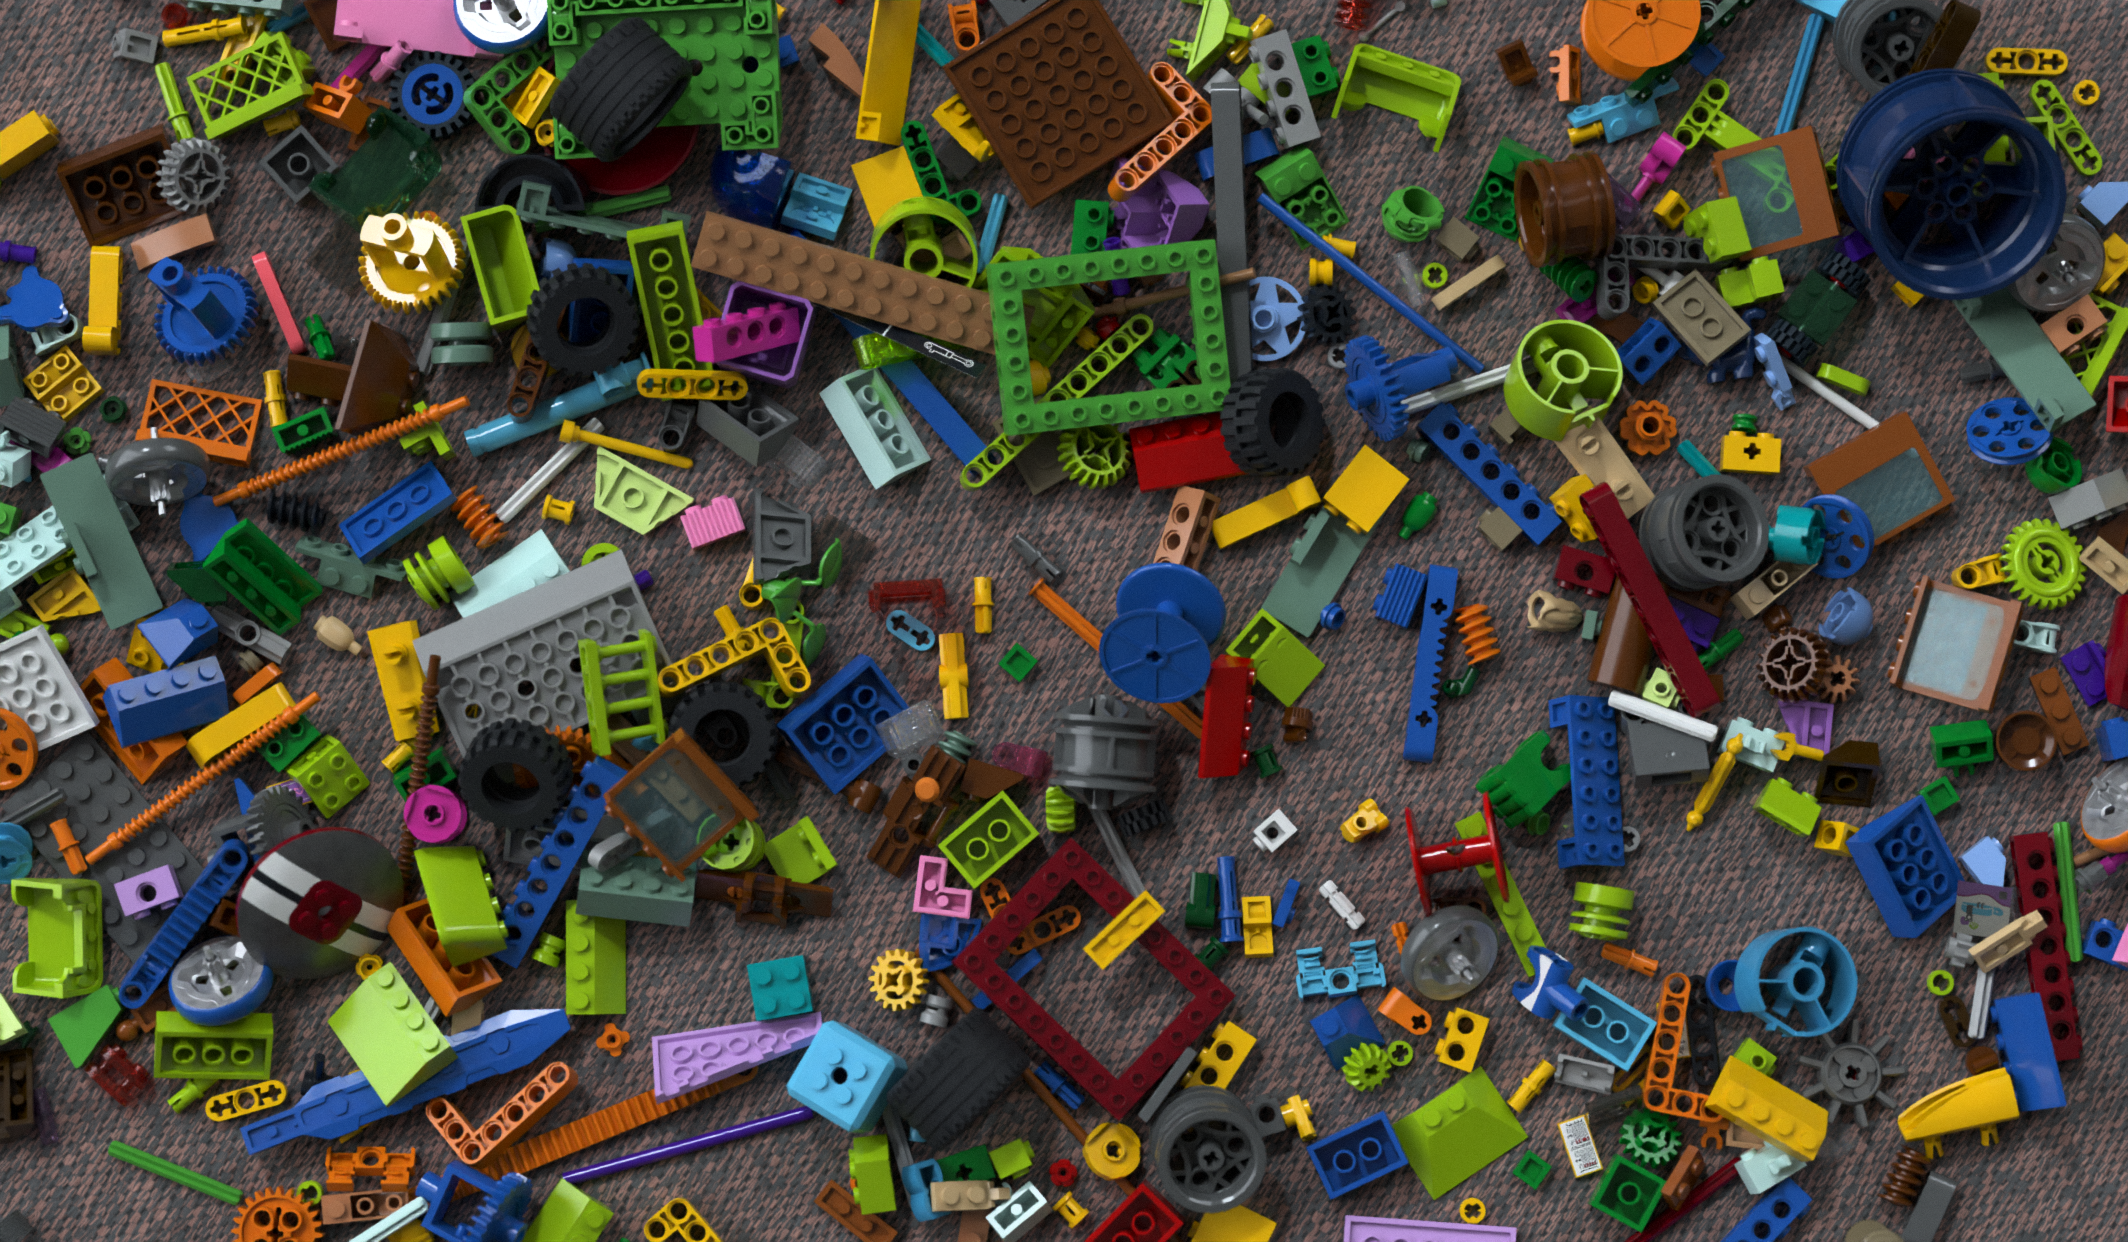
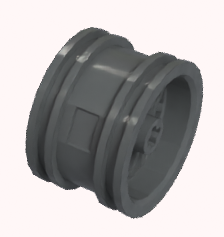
M1847 0L1835 19L1832 33L1833 48L1837 60L1849 75L1856 79L1865 90L1875 96L1886 86L1909 74L1943 11L1930 0ZM1916 16H1920L1918 24L1910 27L1911 20ZM1868 30H1873L1871 38L1864 40ZM1873 58L1877 64L1865 71V65ZM1904 63L1903 69L1894 72L1898 64Z
M1712 474L1689 483L1665 489L1653 497L1641 517L1639 528L1640 545L1657 578L1669 587L1683 592H1696L1746 577L1761 563L1768 547L1769 525L1761 501L1748 485L1737 478L1727 475Z
M1199 1085L1176 1092L1165 1100L1156 1111L1150 1124L1149 1148L1164 1189L1173 1200L1183 1207L1196 1212L1217 1213L1239 1206L1251 1197L1259 1187L1265 1174L1267 1157L1265 1145L1251 1112L1241 1098L1231 1091L1218 1086ZM1194 1127L1191 1133L1182 1134L1188 1128ZM1234 1137L1241 1138L1240 1142L1235 1145L1228 1144ZM1181 1152V1160L1169 1162L1171 1156ZM1199 1171L1206 1172L1203 1177L1194 1176Z

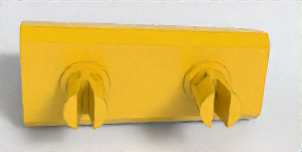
M409 620L367 631L395 741L414 738L419 733L416 727L420 726L417 720L421 718L418 715V712L422 710L419 705L423 703L420 698L424 695L421 690L422 684L426 682L425 674L412 640L420 637L417 620ZM436 714V717L432 718V720H434L435 724L431 726V728H433L434 730L433 733L439 732V724Z
M2005 1067L1985 1072L1945 1086L1912 1104L1898 1116L1897 1120L1898 1128L1906 1143L1923 1139L1925 1155L1927 1158L1933 1159L1934 1145L1939 1156L1944 1155L1940 1135L1979 1127L1982 1145L1989 1146V1133L1995 1144H1998L1999 1137L1996 1123L2019 1119L2017 1101L2010 1075H2008Z

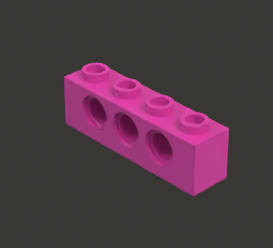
M785 302L770 303L767 309L763 307L747 309V314L729 313L725 315L726 319L723 320L720 318L703 320L704 324L693 327L696 361L712 363L795 343L801 337L798 307L786 306Z

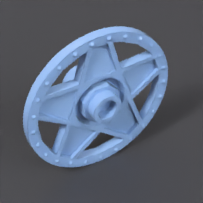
M1257 277L1250 280V287L1260 283L1255 300L1250 301L1252 348L1265 340L1277 353L1271 355L1253 353V359L1258 361L1278 360L1293 352L1303 340L1306 331L1301 330L1305 325L1304 321H1301L1299 333L1292 344H1290L1285 327L1295 322L1297 317L1303 315V312L1298 310L1297 307L1304 302L1299 292L1289 283L1274 277ZM1276 284L1288 290L1298 303H1279Z

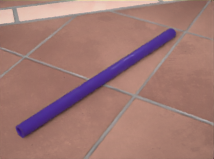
M808 1106L799 1107L562 1173L563 1179L575 1185L814 1118L813 1112Z

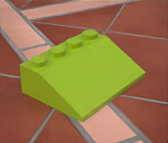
M391 961L367 977L327 1021L387 1108L459 1058Z

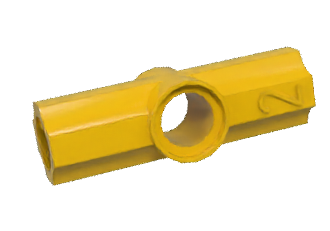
M963 633L939 634L941 661L939 665L940 690H943L945 720L969 718L967 699L969 682L968 668L964 656Z

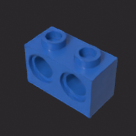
M1650 317L1617 352L1622 363L1623 372L1632 381L1643 385L1655 377L1656 371L1664 363L1671 361L1675 357L1676 351L1681 347V344L1662 322ZM1660 338V345L1655 349V343ZM1641 358L1640 365L1635 368L1636 361Z
M2100 918L2099 922L2091 921L2082 944L2083 955L2128 972L2127 967L2112 960L2124 931L2116 929L2117 924L2104 918ZM2101 931L2108 937V942L2103 948L2099 947L2096 943V935Z

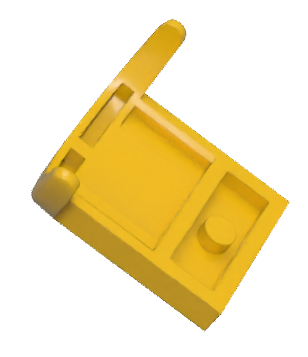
M958 93L937 107L932 113V116L939 122L940 126L946 129L978 161L986 162L996 155Z

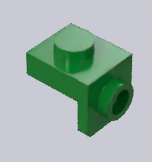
M1946 775L1915 792L1916 797L1923 795L1933 817L1960 800Z

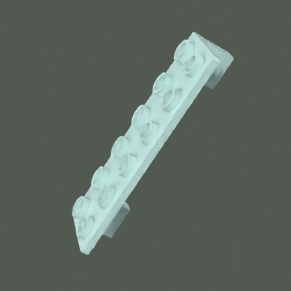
M112 494L130 532L139 526L140 522L128 503ZM53 506L0 541V620L23 605L12 588L69 550L66 548L60 535L65 530Z

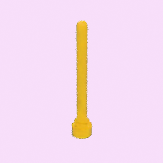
M564 419L559 437L561 442L570 444L571 441L576 443L579 440L685 469H690L693 466V461L690 458L581 430L580 426L575 425V422Z

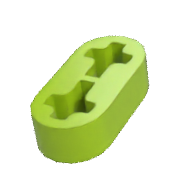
M1821 363L1816 375L1822 381L1860 396H1866L1871 385L1869 380L1827 363Z

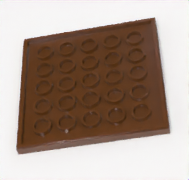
M1050 0L942 66L943 71L986 140L990 143L991 148L1030 210L1040 206L1161 132L1174 122L1173 117L1099 0Z

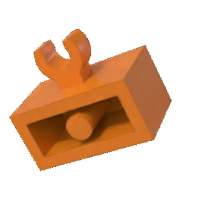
M347 75L340 79L339 89L315 82L312 87L314 95L306 98L302 104L304 108L320 121L358 135L373 111L355 96L361 91L363 83L357 78L352 80Z

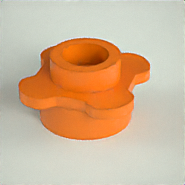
M608 1023L604 1027L603 1035L597 1038L596 1045L598 1048H605L610 1051L611 1056L617 1057L622 1053L621 1048L624 1043L630 1040V1035L627 1031L622 1032L617 1029L614 1023ZM611 1037H615L616 1041L614 1043L610 1041Z

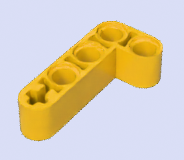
M92 246L89 318L88 326H84L82 333L83 350L89 355L120 354V348L117 347L118 340H121V320H118V315L122 309V292H119V284H122L123 278L122 246Z
M1309 475L1287 485L1286 488L1214 520L1211 531L1221 550L1253 536L1258 531H1264L1275 526L1284 519L1288 520L1297 516L1308 508H1314L1320 505L1322 501Z
M279 682L189 739L186 748L201 770L204 771V766L210 767L211 761H215L217 757L223 758L224 752L230 751L231 747H236L238 742H244V738L249 739L250 733L256 734L257 728L263 729L264 723L269 725L270 719L276 720L277 714L282 715V711L286 707H293L296 703L282 682Z
M683 1197L670 1201L651 1217L644 1227V1234L651 1242H662L676 1230L680 1232L687 1242H724L694 1205ZM679 1202L683 1203L687 1208V1215L681 1219L676 1218L672 1213L673 1205ZM659 1221L664 1224L665 1234L662 1237L652 1235L650 1227L653 1222ZM699 1224L704 1227L706 1231L704 1239L695 1240L691 1236L690 1231L693 1225Z

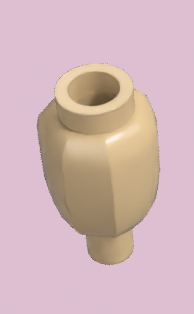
M322 615L313 627L317 631L318 639L337 651L349 650L357 656L363 646L354 641L352 630L336 617L330 616L327 618Z

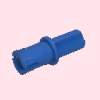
M1046 1060L1034 1072L1052 1089V1094L1056 1093L1073 1110L1078 1109L1084 1103L1085 1098L1067 1081L1068 1078L1066 1076L1063 1078Z

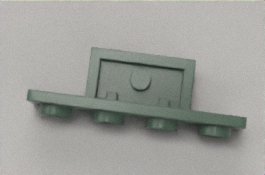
M303 535L295 546V552L321 559L317 582L321 585L365 598H372L377 575L401 582L407 576L403 562L398 559L376 556L364 565L355 551L347 545L326 542L317 536Z

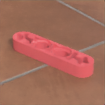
M266 251L252 256L253 263L292 353L299 355L308 351L298 324L290 313L292 310L286 296L281 292L280 282Z

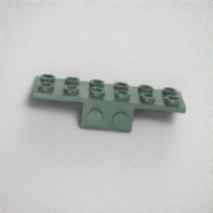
M88 453L42 473L40 479L65 530L60 535L66 548H73L77 558L72 561L78 574H85L109 628L114 630L163 607L162 602L114 498L107 487L93 453Z
M1323 507L1317 516L1311 514L1303 527L1308 530L1302 540L1297 537L1288 552L1293 554L1261 609L1263 608L1272 617L1303 636L1310 637L1320 620L1321 611L1332 601L1385 512L1366 535L1362 532L1359 535L1354 533L1345 525L1348 522L1341 515L1334 517Z

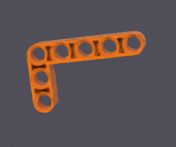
M1166 62L1155 63L1146 76L1175 121L1117 171L1108 185V193L1115 201L1125 202L1129 200L1199 138L1212 122L1211 106ZM1155 76L1161 78L1163 82L1158 81ZM1174 96L1181 98L1183 102L1178 101ZM1194 116L1199 117L1202 122L1196 120ZM1175 132L1180 133L1184 138H1180ZM1157 149L1164 151L1165 155L1159 153ZM1138 165L1145 167L1147 171L1141 170ZM1119 182H1124L1128 188L1123 187Z
M1671 973L1662 982L1655 1019L1657 1024L1653 1029L1641 1102L1646 1109L1706 1122H1717L1723 1116L1717 1113L1716 1116L1710 1118L1704 1112L1709 1095L1672 1088L1691 985L1686 975ZM1675 977L1683 982V990L1678 994L1673 993L1669 988L1670 981ZM1670 1005L1678 1010V1017L1673 1022L1667 1021L1664 1017V1010ZM1665 1033L1669 1034L1673 1039V1045L1668 1050L1662 1049L1658 1043L1660 1036ZM1657 1062L1665 1063L1668 1068V1072L1663 1078H1658L1654 1075L1653 1067ZM1653 1090H1658L1662 1094V1102L1658 1106H1652L1648 1101V1095ZM1682 1095L1687 1096L1690 1100V1107L1685 1112L1679 1111L1676 1107V1101Z
M562 1062L550 1064L478 1130L472 1126L455 1104L441 1097H436L429 1101L426 1106V1115L462 1161L474 1168L483 1169L496 1160L577 1086L578 1074L574 1069ZM566 1071V1078L561 1083H558V1075ZM544 1090V1098L540 1102H536L537 1094ZM446 1106V1114L444 1117L439 1118L440 1109ZM523 1109V1117L515 1122V1114ZM463 1127V1135L456 1139V1131ZM502 1129L501 1137L494 1141L493 1135L495 1131ZM480 1148L479 1157L472 1160L474 1150Z

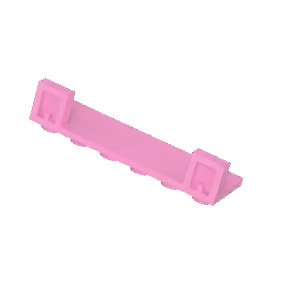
M337 0L333 40L393 47L399 39L403 38L411 43L413 50L429 51L432 53L440 51L443 54L448 53L450 55L501 61L504 57V54L480 49L463 35L454 16L453 0ZM482 3L481 10H492V3Z

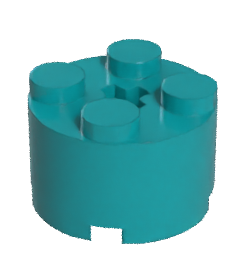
M1780 505L1778 507L1776 526L1771 527L1768 536L1769 544L1774 545L1775 561L1801 565H1812L1819 561L1825 538H1820V529H1826L1825 516L1822 510Z

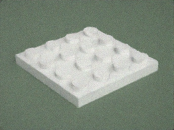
M43 624L0 643V708L17 714L29 725L37 740L38 751L95 727L100 722ZM0 718V730H7L6 721ZM15 739V745L18 749L22 751L28 749L27 743L23 739Z

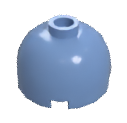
M544 237L540 252H545V254L542 255L541 264L538 262V283L544 277L548 280L554 276L552 271L560 268L561 272L568 270L567 265L572 264L573 258H577L576 251L569 243L556 238Z
M1847 587L1848 591L1846 593L1840 590L1830 599L1824 612H1831L1824 625L1819 623L1818 626L1820 635L1838 645L1857 643L1862 638H1866L1873 628V610L1870 602L1851 587Z

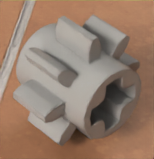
M1960 932L1957 933L1956 938L1949 936L1944 950V957L1950 958L1949 965L1965 968L1966 963L1973 964L1975 959L1968 950L1976 945V943L1971 942L1973 936Z

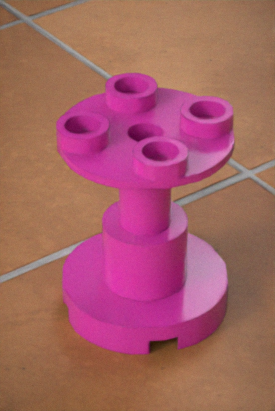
M429 785L418 789L410 795L404 807V819L408 829L416 838L425 842L442 844L454 840L461 834L467 822V810L465 802L453 790L438 785Z

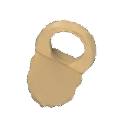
M1535 591L1528 600L1529 610L1527 616L1531 625L1527 626L1529 629L1567 632L1575 628L1583 619L1582 611L1578 605L1563 598H1555L1547 591ZM1541 597L1545 604L1537 619L1534 607L1537 599Z

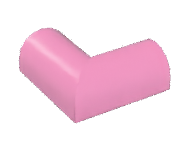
M920 855L913 912L969 919L973 891L945 887L948 867L947 858Z

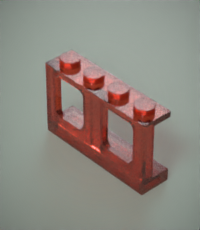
M942 578L873 582V589L868 590L869 607L872 613H876L879 620L885 619L884 602L932 599V608L935 616L947 615L945 586Z

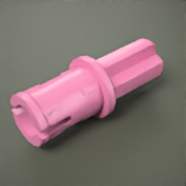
M401 38L389 51L381 55V60L370 71L372 80L375 83H383L393 71L401 68V62L413 51L411 43Z

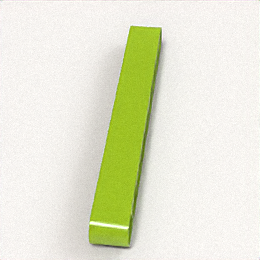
M1144 314L1133 316L1037 403H1040V401L1050 402V398L1053 396L1060 397L1062 400L1084 397L1148 339L1154 328L1151 318ZM1133 324H1143L1146 328V334H1136L1133 331ZM1112 342H1122L1126 349L1125 352L1121 354L1116 353L1112 348ZM1092 360H1101L1105 365V370L1103 372L1095 371L1091 366ZM1080 378L1084 383V389L1078 391L1072 388L1071 379ZM1003 432L963 469L960 475L962 487L971 492L981 489L1043 432L1020 434L1022 438V445L1020 446L1010 444L1008 435H1005ZM997 452L1000 454L1002 462L999 465L991 464L987 458L988 453ZM971 470L977 471L981 476V481L976 484L969 482L966 476L967 472Z

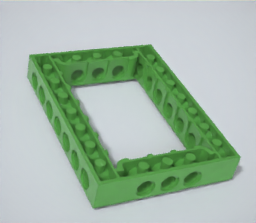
M1215 239L986 264L1005 435H1020L1224 410L1222 403L1224 397L1229 395L1228 389L1231 385ZM1190 271L1186 276L1185 282L1190 293L1191 310H1189V316H1192L1194 338L1191 339L1192 344H1195L1197 366H1194L1195 373L1202 384L1180 385V387L1152 388V390L1138 392L1125 391L1122 394L1114 395L1100 394L1096 395V397L1068 398V400L1040 401V403L1034 404L1022 290Z

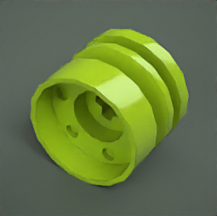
M443 535L427 545L432 557L429 560L419 552L414 553L420 564L418 567L414 565L410 558L402 561L411 585L419 597L428 603L434 611L441 608L436 598L437 594L446 603L450 602V597L446 590L448 587L451 586L461 595L476 585L456 551Z
M715 813L707 816L699 826L696 844L721 823V819ZM745 817L704 852L701 857L710 866L725 872L741 873V871H750L763 858L766 848L765 834L758 823L755 821L750 822ZM736 839L739 840V845H735L734 848L730 847V842H734Z
M1576 882L1573 901L1585 905L1584 911H1572L1570 916L1583 918L1582 924L1569 923L1568 930L1592 939L1605 941L1627 940L1629 932L1616 930L1617 924L1630 925L1629 920L1619 917L1618 914L1619 911L1632 910L1635 891Z

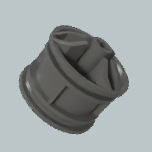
M1096 694V698H1085L1056 713L1053 712V718L1060 719L1064 727H1055L1052 770H1060V774L1055 778H1048V784H1055L1065 795L1078 803L1084 804L1085 802L1090 809L1113 810L1114 806L1123 807L1152 792H1156L1157 786H1152L1146 781V777H1155L1154 764L1156 740L1158 737L1156 734H1149V731L1154 726H1161L1162 721L1153 720L1144 709L1131 701L1124 702L1122 696Z

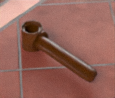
M786 746L779 748L775 758L778 762L824 784L794 750ZM858 778L856 782L852 780L839 793L848 797L847 801L851 806L871 814L883 789L865 779Z

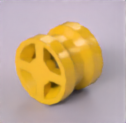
M1310 258L1309 286H1316L1318 283L1332 286L1333 261L1331 259L1317 261L1316 258Z

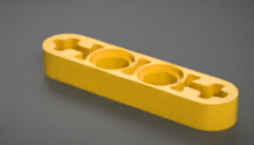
M650 368L641 371L636 379L640 394L649 398L739 400L748 391L745 376L736 371ZM648 378H653L652 388H646L645 383H647ZM662 378H665L666 389H662ZM675 378H682L686 381L685 387L681 390L671 388L670 383ZM703 379H711L715 383L714 387L709 391L701 390L698 385ZM718 380H722L723 382L722 391H719L720 387ZM733 381H738L739 386H737L735 391H732L730 386L733 384Z

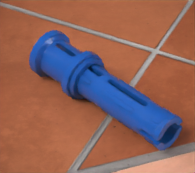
M1235 856L1217 857L1221 911H1218L1217 919L1221 922L1222 936L1219 938V942H1244L1240 928L1242 913L1241 910H1238Z

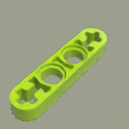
M2048 80L2037 81L2029 90L2031 102L2041 117L2050 116L2051 111L2054 109L2064 112V123L2056 124L2053 122L2054 137L2080 175L2085 177L2095 175L2102 167L2100 154L2054 84ZM2040 86L2041 89L2047 88L2049 93L2046 96L2050 103L2054 99L2058 103L2051 105L2045 111L2043 106H2046L2048 103L2044 97L2038 98L2036 96V93L2039 91L2037 87ZM2068 133L2078 134L2081 139L2078 147L2072 148L2066 143ZM2086 146L2088 150L2084 152V155L2088 160L2092 158L2095 160V163L2092 165L2094 170H2091L2089 167L2084 169L2082 164L2085 162V159L2081 154L2076 158L2074 153L2079 152Z

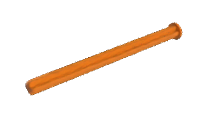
M1041 578L1028 595L1035 596L1099 652V644L1103 633L1043 582L1045 579ZM1181 701L1158 703L1192 734L1201 739L1203 720Z

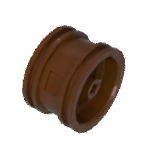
M1588 151L1582 154H1570L1566 161L1549 163L1546 159L1541 158L1534 159L1533 162L1528 160L1519 163L1514 180L1515 214L1522 246L1530 263L1535 268L1546 267L1547 264L1549 266L1559 265L1563 258L1580 256L1583 260L1609 257L1615 242V207L1609 177L1599 155L1594 151Z

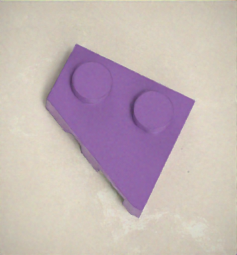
M1778 699V706L1788 732L1795 734L1797 744L1823 750L1824 755L1829 753L1834 704L1804 702L1799 700L1798 704H1793L1790 700L1787 703H1783Z

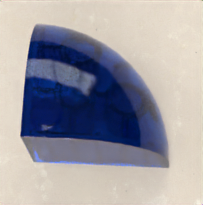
M718 145L710 166V186L720 210L727 217L776 231L796 176L792 162L759 151L755 153V156L749 155L746 150L722 151V145Z

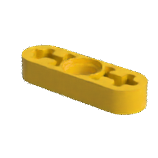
M1994 48L1986 55L1984 63L1990 73L1999 72V75L2054 77L2066 70L2068 59L2064 52L2057 49ZM2000 54V59L2009 60L2011 59V54H2014L2012 62L2014 69H2010L2011 63H2003L2000 68H1996V63H1991V59ZM2029 55L2033 59V67L2029 70L2022 69L2018 63L2020 56ZM2039 55L2043 56L2041 61H2050L2053 56H2056V60L2061 62V65L2056 70H2052V65L2043 64L2041 66L2042 70H2038L2040 64Z
M279 1080L266 1081L214 1096L207 1101L205 1111L211 1120L224 1121L280 1105L286 1100L288 1090L286 1085ZM273 1084L276 1089H281L282 1094L277 1096V1101H274L273 1097L264 1098L262 1100L265 1105L260 1106V1096L256 1091L257 1088H261V1093L269 1092L271 1090L270 1086ZM245 1092L251 1093L255 1099L254 1105L249 1109H244L239 1103L241 1094ZM233 1095V1105L237 1113L233 1114V1108L223 1110V1116L219 1117L218 1113L212 1112V1107L216 1106L215 1101L219 1100L220 1104L230 1103L231 1101L228 1097Z

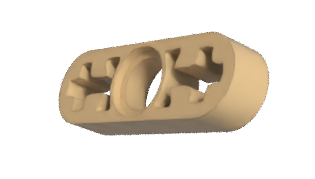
M1498 254L1444 289L1431 300L1436 308L1441 311L1467 294L1473 287L1476 288L1503 270L1506 264Z

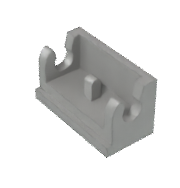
M1559 1053L1558 1067L1554 1075L1556 1083L1611 1095L1617 1070L1616 1066Z

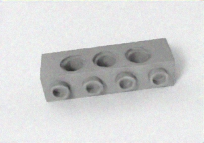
M1284 29L1250 41L1249 55L1252 63H1257L1260 74H1257V79L1261 90H1266L1269 101H1266V108L1269 116L1275 118L1277 128L1274 131L1278 143L1283 144L1284 149L1321 137L1287 30ZM1270 56H1276L1280 60L1281 65L1278 71L1269 68L1268 58ZM1278 83H1285L1289 87V95L1286 98L1277 94L1276 87ZM1288 109L1294 110L1298 115V121L1295 125L1289 124L1285 119V113Z

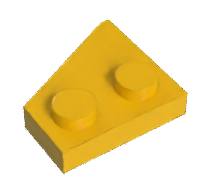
M539 66L527 79L522 80L514 87L516 91L507 99L502 97L501 101L518 121L533 130L562 81Z
M75 568L55 577L26 599L40 619L46 623L102 612L93 591Z

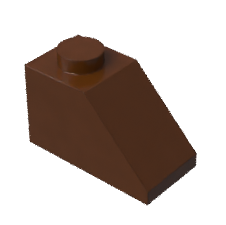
M970 758L960 792L965 793L964 799L980 803L981 799L988 800L998 795L1002 790L1005 791L1022 782L1024 774Z

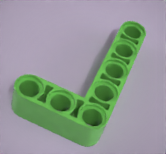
M548 31L542 37L547 44L544 52H541L537 47V43L525 50L510 53L464 92L463 101L465 106L500 150L507 155L526 152L530 146V137L501 101V98L555 53L554 47L549 46ZM519 55L523 56L526 60V66L523 70L519 69L516 65V59ZM497 73H501L505 78V84L502 88L495 82ZM477 90L481 91L484 95L482 105H478L474 100V94ZM495 112L502 118V123L499 127L494 126L492 123V116ZM512 135H516L519 139V147L516 150L509 143Z

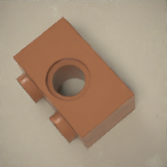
M2087 294L2041 324L2040 328L2061 357L2063 355L2070 357L2082 348L2080 344L2090 339L2092 342L2105 333L2104 328H2106L2107 320ZM2071 323H2078L2082 326L2083 331L2079 334H2071L2067 330V326Z

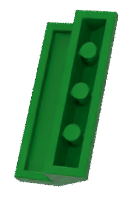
M245 518L223 534L202 566L207 573L278 636L301 621V607L322 594L323 586L248 518Z

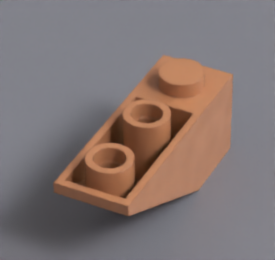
M382 1189L322 1195L323 1224L386 1218L409 1203L408 1192H382Z

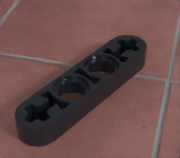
M1692 975L1688 977L1690 985H1693L1694 979H1698V983L1704 985V990L1699 991L1700 999L1706 998V1004L1696 1003L1690 1006L1689 999L1695 1000L1694 991H1690L1686 1015L1691 1051V1070L1693 1079L1698 1084L1708 1086L1713 1084L1719 1075L1712 1003L1706 993V978L1701 975ZM1700 1007L1706 1011L1707 1019L1704 1023L1696 1024L1692 1020L1691 1013L1695 1008ZM1699 1036H1705L1710 1041V1047L1706 1052L1700 1053L1695 1049L1694 1042ZM1712 1054V1061L1706 1060L1707 1068L1713 1070V1075H1709L1708 1081H1704L1702 1076H1698V1071L1703 1068L1702 1061L1696 1062L1695 1056L1706 1057Z

